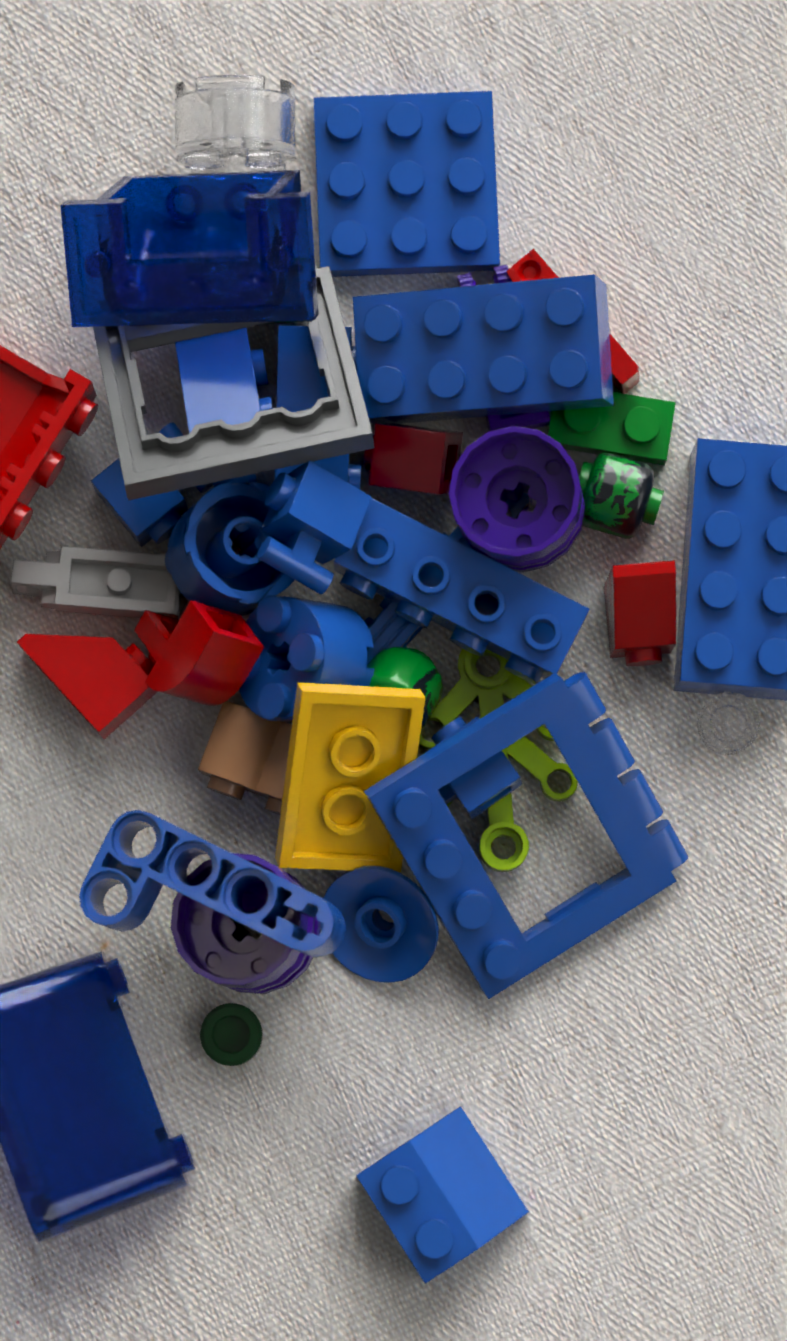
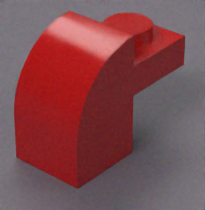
M190 600L180 620L145 610L134 629L148 649L149 659L154 663L152 670L145 680L146 685L155 691L208 706H216L226 702L241 688L264 649L263 644L241 615Z

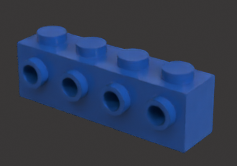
M371 498L352 549L336 557L334 560L335 572L343 575L340 584L346 589L369 600H372L375 594L378 593L398 603L395 613L423 628H427L430 622L433 621L453 631L449 640L457 646L478 656H483L485 650L488 649L508 660L505 665L506 670L533 684L539 683L541 677L545 679L553 673L558 674L590 610Z

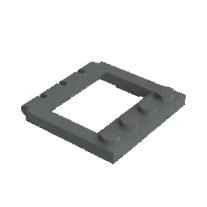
M314 256L272 264L274 278L263 279L261 267L214 276L215 290L204 292L201 279L154 289L155 303L144 304L142 292L100 300L102 314L91 316L128 501L303 464L309 460L317 461L374 448L373 433L329 266L317 268ZM308 315L310 319L308 330L320 377L324 376L329 397L317 399L311 409L291 412L283 406L256 412L252 420L245 423L230 425L221 419L197 424L188 435L168 438L160 432L148 435L143 414H147L136 359L131 360V352Z

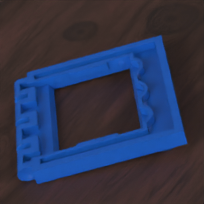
M586 672L577 673L565 681L558 674L553 673L364 791L419 886L430 900L435 913L470 972L488 999L675 883L676 879L671 871L682 865L689 857L669 820H660L646 828L648 824L663 814V810L641 770H631L618 778L617 775L630 768L635 760L611 718L603 719L589 727L588 724L601 717L606 712V708ZM545 724L626 868L600 885L595 882L545 913L546 918L521 933L438 790Z

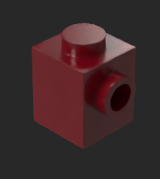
M395 423L376 424L375 435L373 434L374 448L364 452L365 469L370 471L369 485L438 495L448 494L453 468L461 454L463 432Z

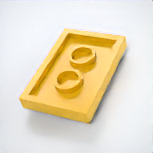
M297 682L275 860L279 868L352 871L362 866H381L401 873L403 857L364 791L417 758L426 699L420 689Z

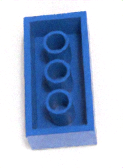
M595 274L353 297L357 375L371 424H402L486 417L487 415H510L614 406L607 286Z
M698 438L690 455L673 691L787 701V446Z

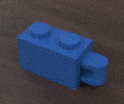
M247 328L175 342L189 433L197 424L222 419L227 424L235 425L249 422L253 419L256 412L273 409L271 397L258 398L257 386L268 385L263 349L250 350ZM256 474L213 482V485L216 487L232 482L230 485L247 482L249 484L257 482Z

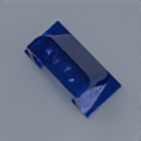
M300 170L123 176L97 199L66 200L60 205L72 327L315 320L319 315L310 192H301Z

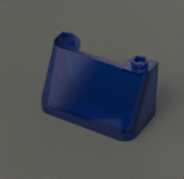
M103 951L0 984V1144L28 1221L39 1242L52 1239L189 1186L186 1173L196 1169L184 1135L180 1134L171 1137L168 1128L164 1125L122 1011L123 1005L120 996L130 993L127 979L119 959L115 958L107 961Z

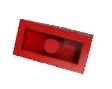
M675 560L612 565L603 587L610 658L625 657L626 666H648L662 663V654L671 653L676 645Z
M25 634L17 641L24 653L104 740L158 692L148 687L145 683L154 665L134 643L124 650L113 637Z

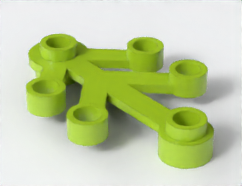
M462 648L458 658L460 680L437 705L428 721H437L444 727L457 719L477 697L479 699L481 719L504 704L503 695L511 700L531 688L532 685L506 670L505 665L508 660L486 649L483 656H478ZM481 657H494L500 666L498 673L491 677L481 675L476 668V663ZM543 725L536 729L542 738L554 741L550 732ZM420 734V747L429 750L435 746L434 742L425 740ZM526 736L502 750L507 759L509 755L540 781L541 790L548 799L556 802L565 801L576 791L578 781L570 767L564 763H556ZM560 771L567 774L571 782L569 790L564 793L552 791L547 782L548 776L551 773ZM509 793L488 808L489 827L485 829L479 841V854L482 861L487 867L497 872H510L518 868L524 862L529 850V841L526 833L520 826L514 824L512 795ZM451 801L450 803H448V804H447V807H449V806L452 804L453 801ZM507 837L514 843L515 852L510 858L499 859L493 854L491 845L496 838Z

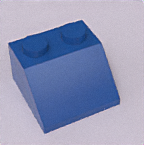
M461 1106L356 1174L425 1284L478 1250L529 1212Z

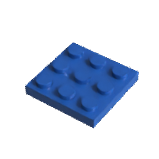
M492 91L313 97L320 268L329 266L332 277L494 271V267L500 266Z

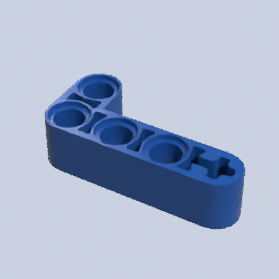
M141 810L128 811L119 816L112 824L82 883L79 893L80 907L86 917L96 924L120 932L133 930L143 923L163 885L298 952L312 957L327 956L335 951L342 943L346 931L345 919L340 910L327 900L149 812ZM153 827L156 833L154 849L147 856L136 858L132 851V842L135 835L144 828ZM208 854L212 862L210 876L202 884L191 886L187 879L189 863L199 855ZM263 881L268 888L269 896L267 903L260 911L247 914L242 906L243 893L249 885L254 882ZM123 884L127 890L126 905L121 912L108 916L104 910L103 903L105 894L113 886ZM288 907L311 918L316 916V919L324 924L321 933L318 936L313 933L307 934L303 928L283 919L287 914Z

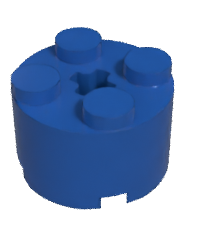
M232 482L209 490L180 517L171 532L164 562L177 588L188 601L193 600L244 616L252 613L264 597L279 595L294 582V579L257 559L258 550L267 537H272L285 546L287 545L261 529L270 508L264 503L270 486L256 482L230 485ZM233 542L241 548L238 555L231 548Z
M269 595L259 602L257 608L246 620L248 626L263 644L264 649L239 689V692L251 711L261 718L292 723L297 682L354 686L370 685L374 669L367 668L366 647L374 648L372 635L365 621L353 609L333 603Z

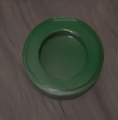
M227 1003L217 1006L204 1018L200 1029V1040L204 1051L212 1060L226 1066H238L250 1061L257 1054L262 1044L263 1030L258 1017L249 1008L236 1003Z

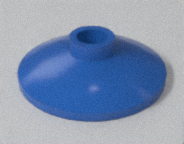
M362 866L343 873L327 889L323 899L332 903L340 910L345 919L346 927L342 943L332 954L348 970L371 981L393 983L416 975L430 961L438 943L439 928L437 916L427 895L410 878L386 867ZM379 909L386 912L393 922L384 920L379 913Z

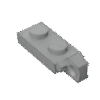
M61 546L60 551H47L45 562L13 559L11 575L12 593L41 597V607L56 609L59 612L141 618L144 611L148 610L178 620L181 592L166 569L164 554Z

